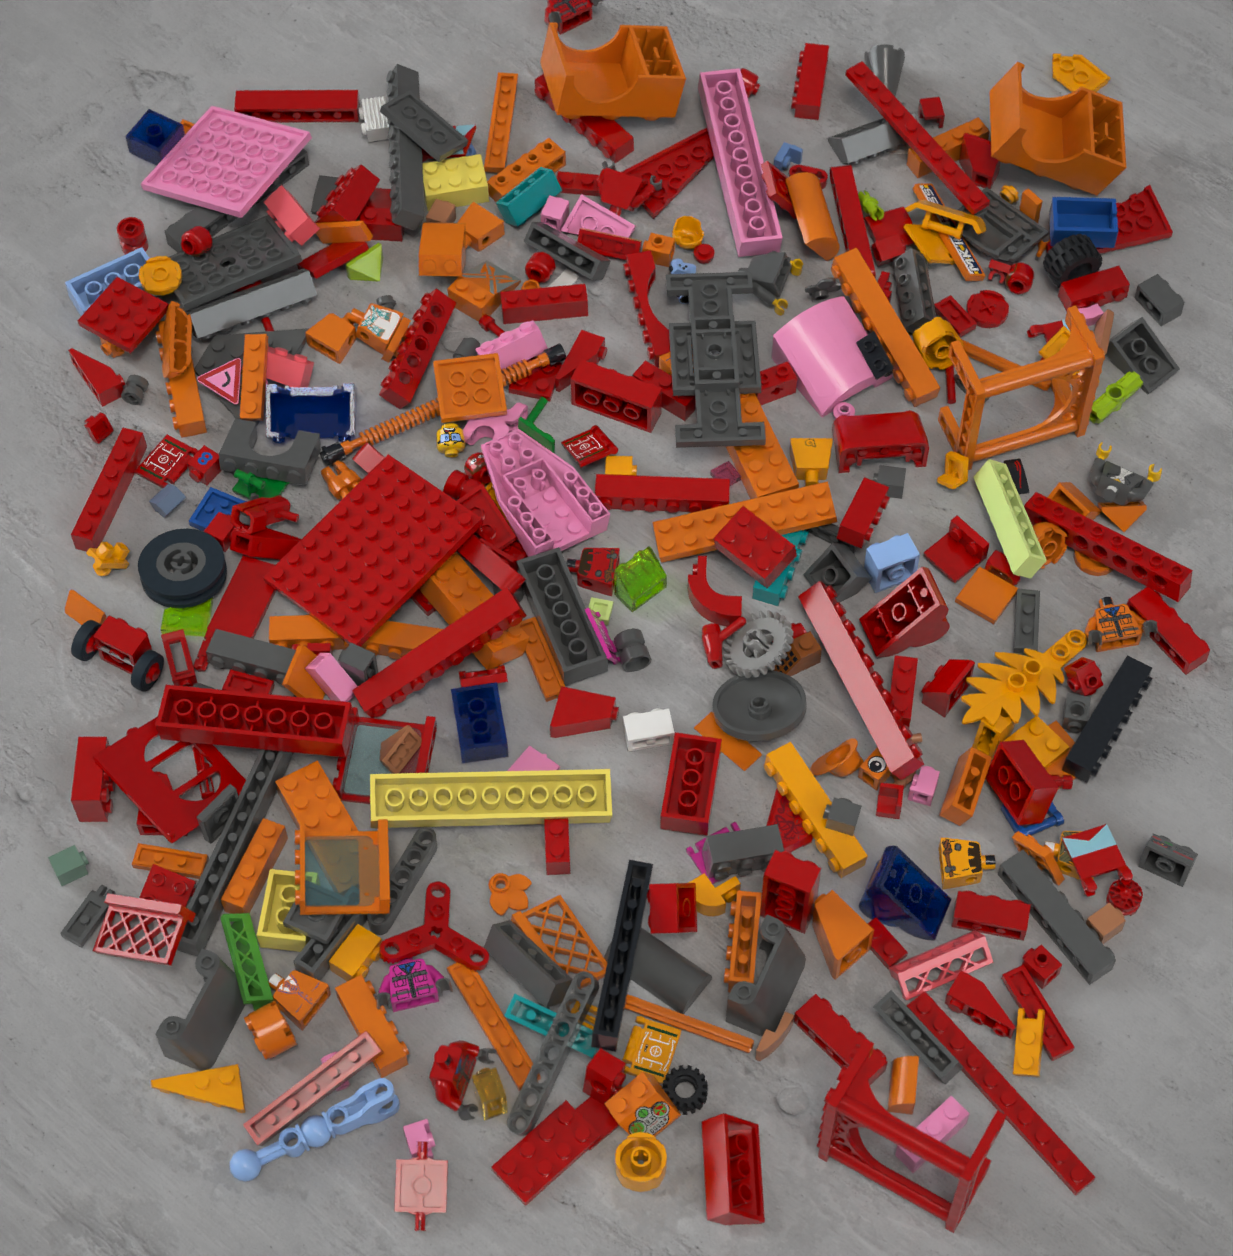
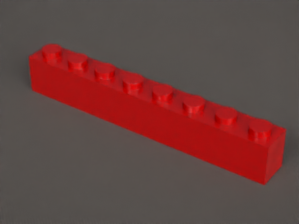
M506 587L352 691L367 715L371 718L380 717L386 713L388 708L403 702L406 696L414 691L421 690L427 682L442 676L445 670L453 665L460 664L466 656L481 650L484 644L499 638L505 630L521 623L522 619L527 615L515 595Z

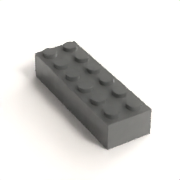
M558 547L516 561L517 572L526 579L522 584L523 590L565 686L607 672V656L586 614V607L560 548Z

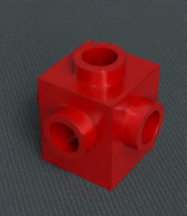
M1081 657L1064 667L1068 678L1067 684L1070 690L1075 693L1089 696L1094 694L1096 689L1103 686L1101 670L1094 660Z

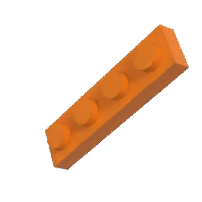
M245 334L240 404L241 420L263 421L268 352V336L266 334Z

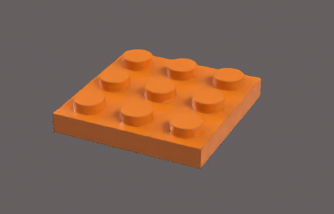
M498 353L433 361L441 423L507 415Z

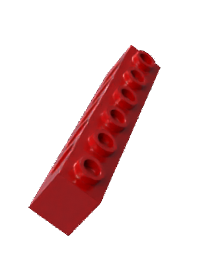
M437 288L430 293H425L421 298L420 303L422 305L412 317L414 322L404 334L406 336L405 341L399 345L396 351L398 355L389 365L388 369L390 372L380 385L382 389L379 396L398 409L411 402L457 304Z

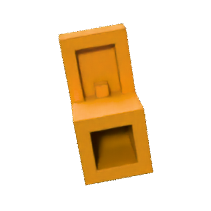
M705 873L688 882L696 883L697 912L706 916L724 914L726 902L734 901L737 898V890L740 891L741 887L740 881L734 876L715 888Z

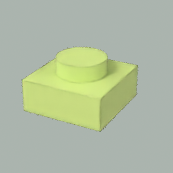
M591 597L589 608L599 612L601 615L599 620L604 621L605 625H609L613 601Z

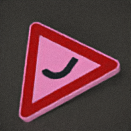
M234 359L198 376V382L232 404L237 405L239 403L241 359Z

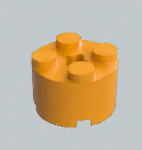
M941 317L933 318L932 321L925 323L915 330L912 335L913 343L930 369H933L932 367L945 369L953 365L949 358L951 342L959 340L963 346V342L953 326Z
M637 1132L627 1136L618 1145L615 1153L616 1174L622 1186L637 1192L649 1191L660 1186L666 1174L667 1154L665 1147L656 1137L649 1133ZM638 1160H643L644 1164H638Z

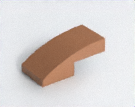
M784 1012L776 1032L768 1029L765 1030L756 1049L755 1060L761 1061L780 1046L793 1026L794 1015Z

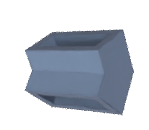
M167 484L149 502L155 512H158L165 518L186 496L176 486Z

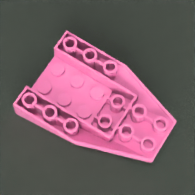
M516 429L481 445L497 501L528 557L558 547L563 551L607 530L610 513L575 468L520 429Z

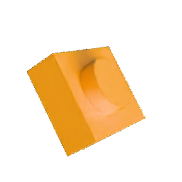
M953 451L946 453L945 474L937 478V483L949 489H956L967 482L969 458Z

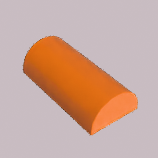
M812 173L794 174L786 178V185L804 243L824 260L829 261L839 252L840 245L820 181Z

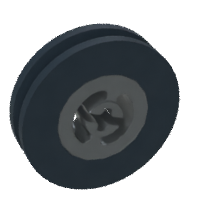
M175 529L158 535L144 547L138 560V572L145 593L154 602L170 608H188L208 601L219 592L227 576V566L221 545L210 534L196 529Z

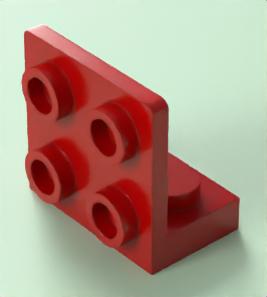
M957 515L950 521L949 532L924 551V557L953 583H956L987 558L990 543Z

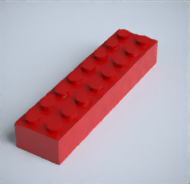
M165 685L155 726L162 740L346 758L355 715L351 702Z

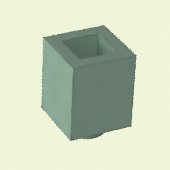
M75 845L48 857L61 886H65L88 874L85 865L89 864L84 852H78Z

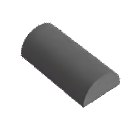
M641 927L631 980L675 1011L685 1014L712 980V976ZM611 943L604 956L606 962H608Z

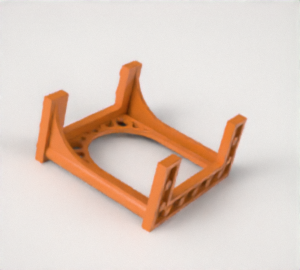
M1077 306L1067 309L1065 323L1070 330V337L1058 353L1047 359L979 379L959 340L951 342L949 358L966 389L960 428L949 406L940 408L938 422L953 452L969 458L968 470L972 469L973 462L1074 432L1076 437L1085 435L1087 425H1089V417L1092 412L1099 377L1102 373L1105 354L1103 349L1098 347L1093 331L1087 327L1085 316L1079 312ZM1052 379L1051 389L1054 393L1055 402L1053 410L1046 420L1034 427L977 444L985 398Z

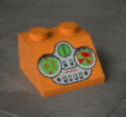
M645 1072L640 1073L604 1103L617 1123L629 1135L645 1132L656 1137L681 1116L654 1075Z

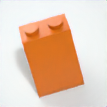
M423 222L419 248V276H462L466 265L465 223Z
M831 890L826 895L824 893L815 900L812 926L831 976L836 980L870 950L874 929L841 897Z

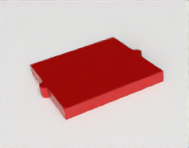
M591 1096L576 1108L578 1113L601 1135V1138L589 1148V1151L620 1126L606 1105Z

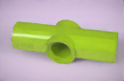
M1129 371L1116 383L1108 385L1105 393L1093 402L1089 420L1093 424H1100L1112 412L1120 410L1122 404L1142 387L1143 381L1140 375Z

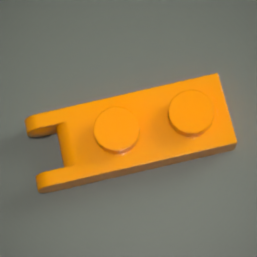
M1018 1009L1013 1074L1015 1076L1040 1077L1044 1009H1038L1037 1019L1025 1018V1009Z

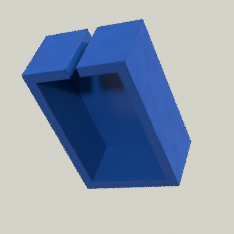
M1052 197L1049 211L1051 246L1071 235L1085 234L1097 248H1115L1118 235L1116 199Z

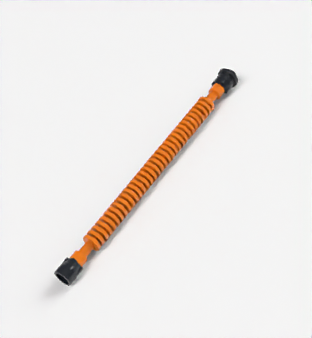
M559 343L543 350L544 353L537 355L536 359L529 362L523 359L521 362L519 361L516 364L507 366L506 369H501L503 387L521 380L522 377L525 378L527 375H532L531 370L539 366L545 367L549 364L552 366L564 361L566 353L562 345ZM438 398L431 400L430 403H425V405H420V408L418 406L415 407V410L411 409L410 413L406 411L405 415L403 413L400 414V418L397 415L394 417L395 420L391 418L389 421L386 420L384 423H379V426L375 425L374 429L370 427L369 431L367 429L364 430V434L361 431L359 432V438L350 442L347 440L342 443L336 442L327 447L322 446V452L319 453L323 463H328L331 467L334 462L346 458L345 455L352 453L353 449L364 445L365 442L373 446L374 442L377 444L379 440L381 442L384 441V437L389 439V435L393 437L395 434L398 435L400 432H404L405 429L409 430L410 427H415V424L418 426L420 422L425 423V419L429 421L430 417L433 419L436 416H440Z

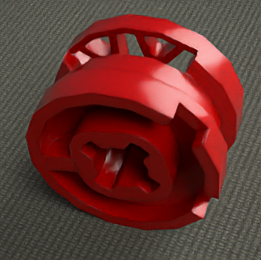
M1118 879L1110 886L1106 903L1110 902L1124 916H1132L1137 912L1142 902V889L1132 879L1131 884L1122 885L1120 879Z

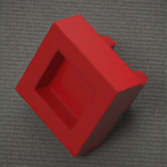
M991 259L988 266L991 270L988 276L989 280L992 281L993 276L999 274L1001 276L999 284H1003L1005 282V275L1009 273L1012 266Z
M101 412L95 417L91 415L85 420L86 425L84 426L93 442L97 444L114 431L107 416Z

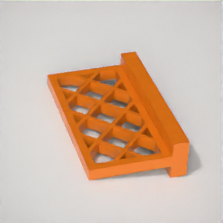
M561 895L524 913L518 911L512 914L511 921L561 969L565 970L567 974L568 971L573 973L585 971L592 974L597 980L605 977L606 960ZM558 904L563 911L562 917L549 914V908ZM532 916L544 918L542 927L532 925L528 918ZM546 919L560 922L559 930L555 931L544 928ZM563 923L572 925L576 929L575 935L561 932ZM542 933L557 937L555 945L545 944L541 939ZM559 938L573 941L572 949L568 950L557 947ZM576 942L586 944L589 948L588 954L574 951ZM555 952L568 955V964L558 963L554 958ZM572 957L586 960L585 968L581 969L570 966ZM589 961L599 963L603 970L599 972L587 970ZM590 978L582 980L581 989L591 984Z

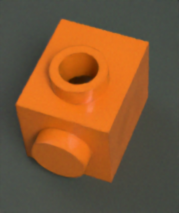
M651 233L648 241L645 240L643 243L642 252L651 250L656 265L669 267L675 253V238Z

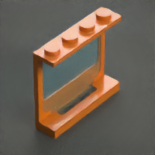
M378 819V831L305 832V820H300V830H295V845H300V850H295V865H300V870H295V885H300V890H295V905H300V915L390 914L388 819Z

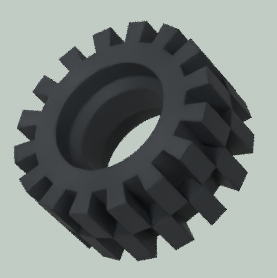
M680 1065L678 1070L674 1067L671 1069V1073H667L665 1080H663L664 1091L678 1111H683V1115H687V1111H691V1114L696 1113L697 1108L700 1110L703 1103L705 1104L708 1094L707 1080L705 1081V1075L703 1073L700 1075V1070L697 1068L692 1070L690 1065H687V1069H683V1065ZM681 1082H689L694 1086L695 1092L689 1098H682L677 1095L675 1091L676 1086Z

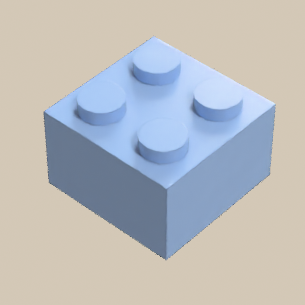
M908 533L901 536H893L890 540L882 543H874L866 549L864 568L872 578L869 583L875 593L903 583L917 571L920 554Z

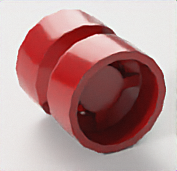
M128 217L121 220L117 225V233L123 253L128 254L141 247L146 252L149 245L143 222L136 217Z
M454 470L448 477L443 492L457 501L480 484L484 486L485 484L477 479H469L467 474L459 470Z

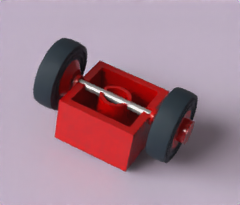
M110 615L102 625L93 620L86 621L77 631L71 646V654L81 661L90 660L98 651L101 660L131 674V685L143 692L153 687L164 665L163 656L152 650L146 631L139 627L134 628L121 618L116 619Z

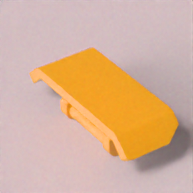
M919 200L905 208L907 213L916 208L926 211L922 223L923 229L944 233L958 240L962 237L965 223L972 225L977 235L986 231L985 223L981 217L927 200ZM932 213L959 221L957 229L931 221Z

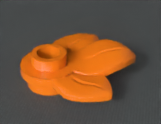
M498 873L492 876L489 880V890L492 893L490 905L494 912L503 916L508 908L516 911L526 910L529 903L524 890L529 888L532 882L522 874L508 876ZM498 884L505 885V887L501 889L497 888L496 886Z

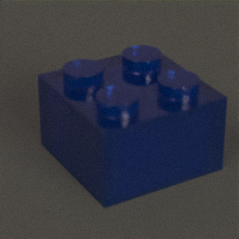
M148 109L125 137L129 153L158 165L184 137L185 132L183 124Z

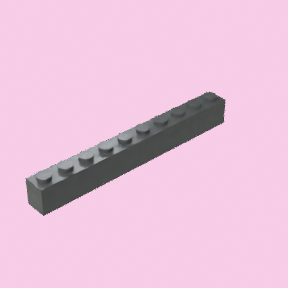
M396 64L386 77V82H388V102L409 90L420 98L419 72ZM388 119V139H390L388 153H390L389 168H391L389 182L391 183L390 198L392 200L390 213H392V223L416 230L425 217L422 147Z
M260 749L187 908L196 913L193 923H186L177 948L178 951L198 956L201 949H205L223 909L221 898L269 809L277 791L275 781L284 776L294 752Z

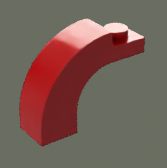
M698 555V564H693V575L688 574L689 599L695 610L702 617L712 623L727 627L742 615V596H728L715 592L709 586L706 579L707 556Z

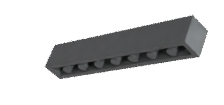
M305 149L298 153L253 206L309 166L308 153ZM197 206L164 231L167 244L179 253L183 251L181 246L183 233L195 226H202L213 237L239 217Z

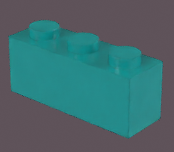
M540 167L498 200L496 205L505 223L520 226L532 214L541 210V207L546 204L549 195L556 197L562 191V188L552 169Z

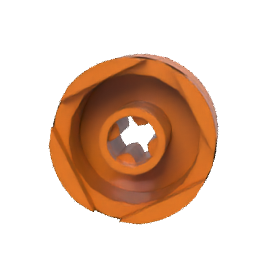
M275 1000L244 1017L249 1030L252 1031L255 1037L253 1039L265 1060L271 1059L297 1045L296 1039L285 1017L280 1013L281 1009Z

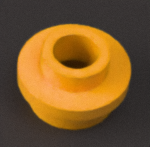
M1004 185L1001 188L1002 191L999 194L1008 203H1016L1019 200V193L1015 187Z

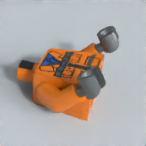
M1104 597L1099 600L1100 608H1097L1094 611L1093 617L1089 618L1084 631L1088 639V645H1092V642H1095L1096 652L1139 645L1142 632L1145 637H1148L1150 632L1157 634L1158 627L1156 621L1143 620L1134 611H1130L1128 605H1114L1111 597Z

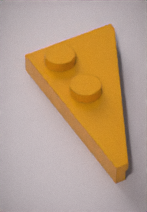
M238 1064L151 1080L152 1088L158 1089L160 1092L167 1094L171 1092L182 1095L186 1099L201 1103H211L213 1106L220 1108L224 1106L235 1109L239 1113H245Z

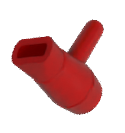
M739 617L722 631L720 625L714 623L706 624L702 627V643L708 664L712 669L723 666V641L743 627L747 622L746 618Z

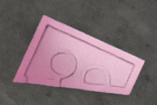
M581 194L561 231L579 235V229L585 228L630 238L636 225Z

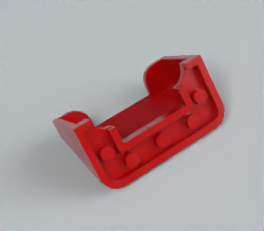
M908 410L896 413L842 415L833 421L832 433L838 473H849L852 464L856 463L857 466H861L862 459L904 456L905 462H910V459L914 461L915 468L926 467L929 453L928 438L920 415L917 412Z

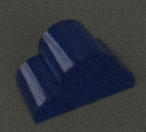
M888 846L884 849L880 860L877 861L859 902V909L871 920L876 917L886 926L900 927L903 931L920 939L935 940L952 899L898 846Z

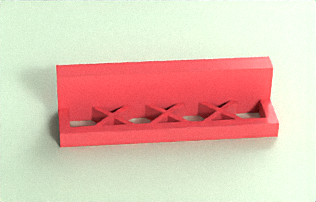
M974 930L891 966L889 970L891 976L898 981L903 998L909 1000L922 994L924 991L927 992L956 979L961 970L968 974L993 963L986 937ZM982 948L985 958L977 962L970 960L973 952ZM956 958L963 960L959 970H949L952 960ZM936 967L941 969L938 979L933 981L927 979L931 969ZM913 977L920 979L917 987L908 991L905 981Z

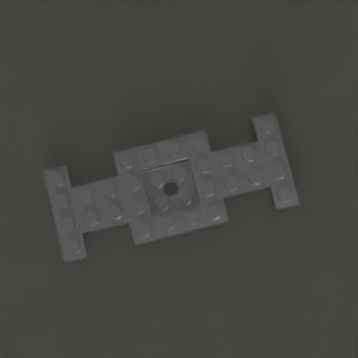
M752 272L666 274L667 296H688L690 315L689 323H669L673 396L695 395L697 424L675 425L676 448L765 445L764 422L742 423L740 394L761 393L756 320L735 321L732 294L753 293ZM718 350L720 353L711 354L710 351Z

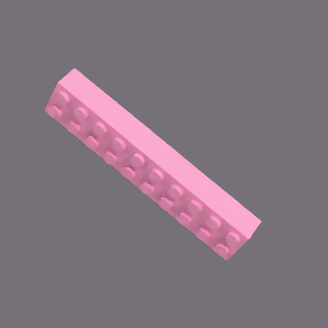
M738 68L700 72L698 82L699 96L738 257L762 255L772 251L780 252L783 237L774 201L768 198L766 194L767 186L761 176L763 173L761 164L764 161L741 70Z

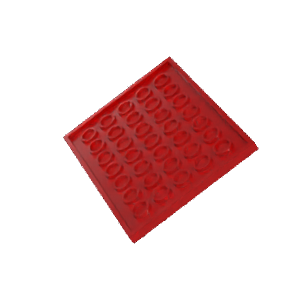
M388 454L263 578L267 584L345 642L361 647L483 524L481 517Z

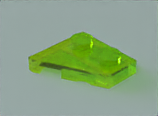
M212 597L208 601L193 607L165 609L160 629L161 633L166 634L183 629L186 636L204 637L210 623L214 598Z

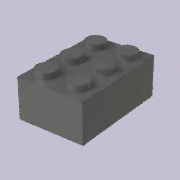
M778 824L707 836L702 849V856L708 879L722 880L732 874L746 876L756 870L765 872L774 851H784Z

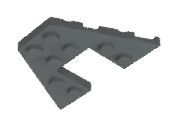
M309 328L214 335L194 368L197 376H201L234 359L240 358L242 374L245 334H266L269 347L284 348L288 350L289 354L295 356V354H300L306 344L305 332ZM240 386L239 403L237 405L232 404L215 393L227 410L231 411L235 419H240L242 386ZM265 395L264 413L272 402L271 397Z

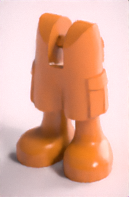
M338 460L333 463L337 476L329 466L321 470V475L333 496L338 500H342L362 479L356 472L350 470L344 462Z

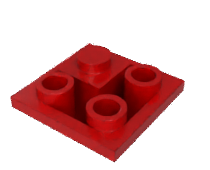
M966 132L964 133L959 163L965 174L976 186L988 187L991 190L999 174L1001 162L991 155V141Z

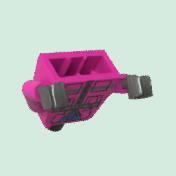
M406 958L399 961V964L389 967V974L384 976L379 992L376 995L377 1009H380L382 1005H388V1008H392L393 1012H398L439 1002L438 994L441 997L444 990L453 992L450 980L445 978L432 965H426L424 959L413 960V958Z

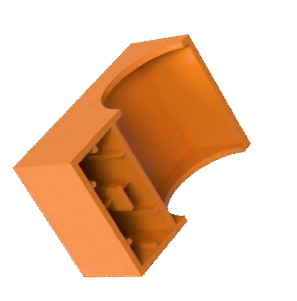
M549 22L540 63L557 115H562L569 119H577L581 116H602L609 120H616L621 116L641 117L649 121L657 120L660 117L675 118L686 77L667 26L620 25L616 35L606 44L595 49L577 50L568 47L560 40L558 36V23Z
M1017 62L989 91L992 157L1002 163L1019 166L1037 176H1045L1062 182L1072 189H1080L1097 196L1127 168L1123 103L1082 86L1074 92L1060 97L1050 98L1033 95L1022 87L1021 72L1025 68V64Z

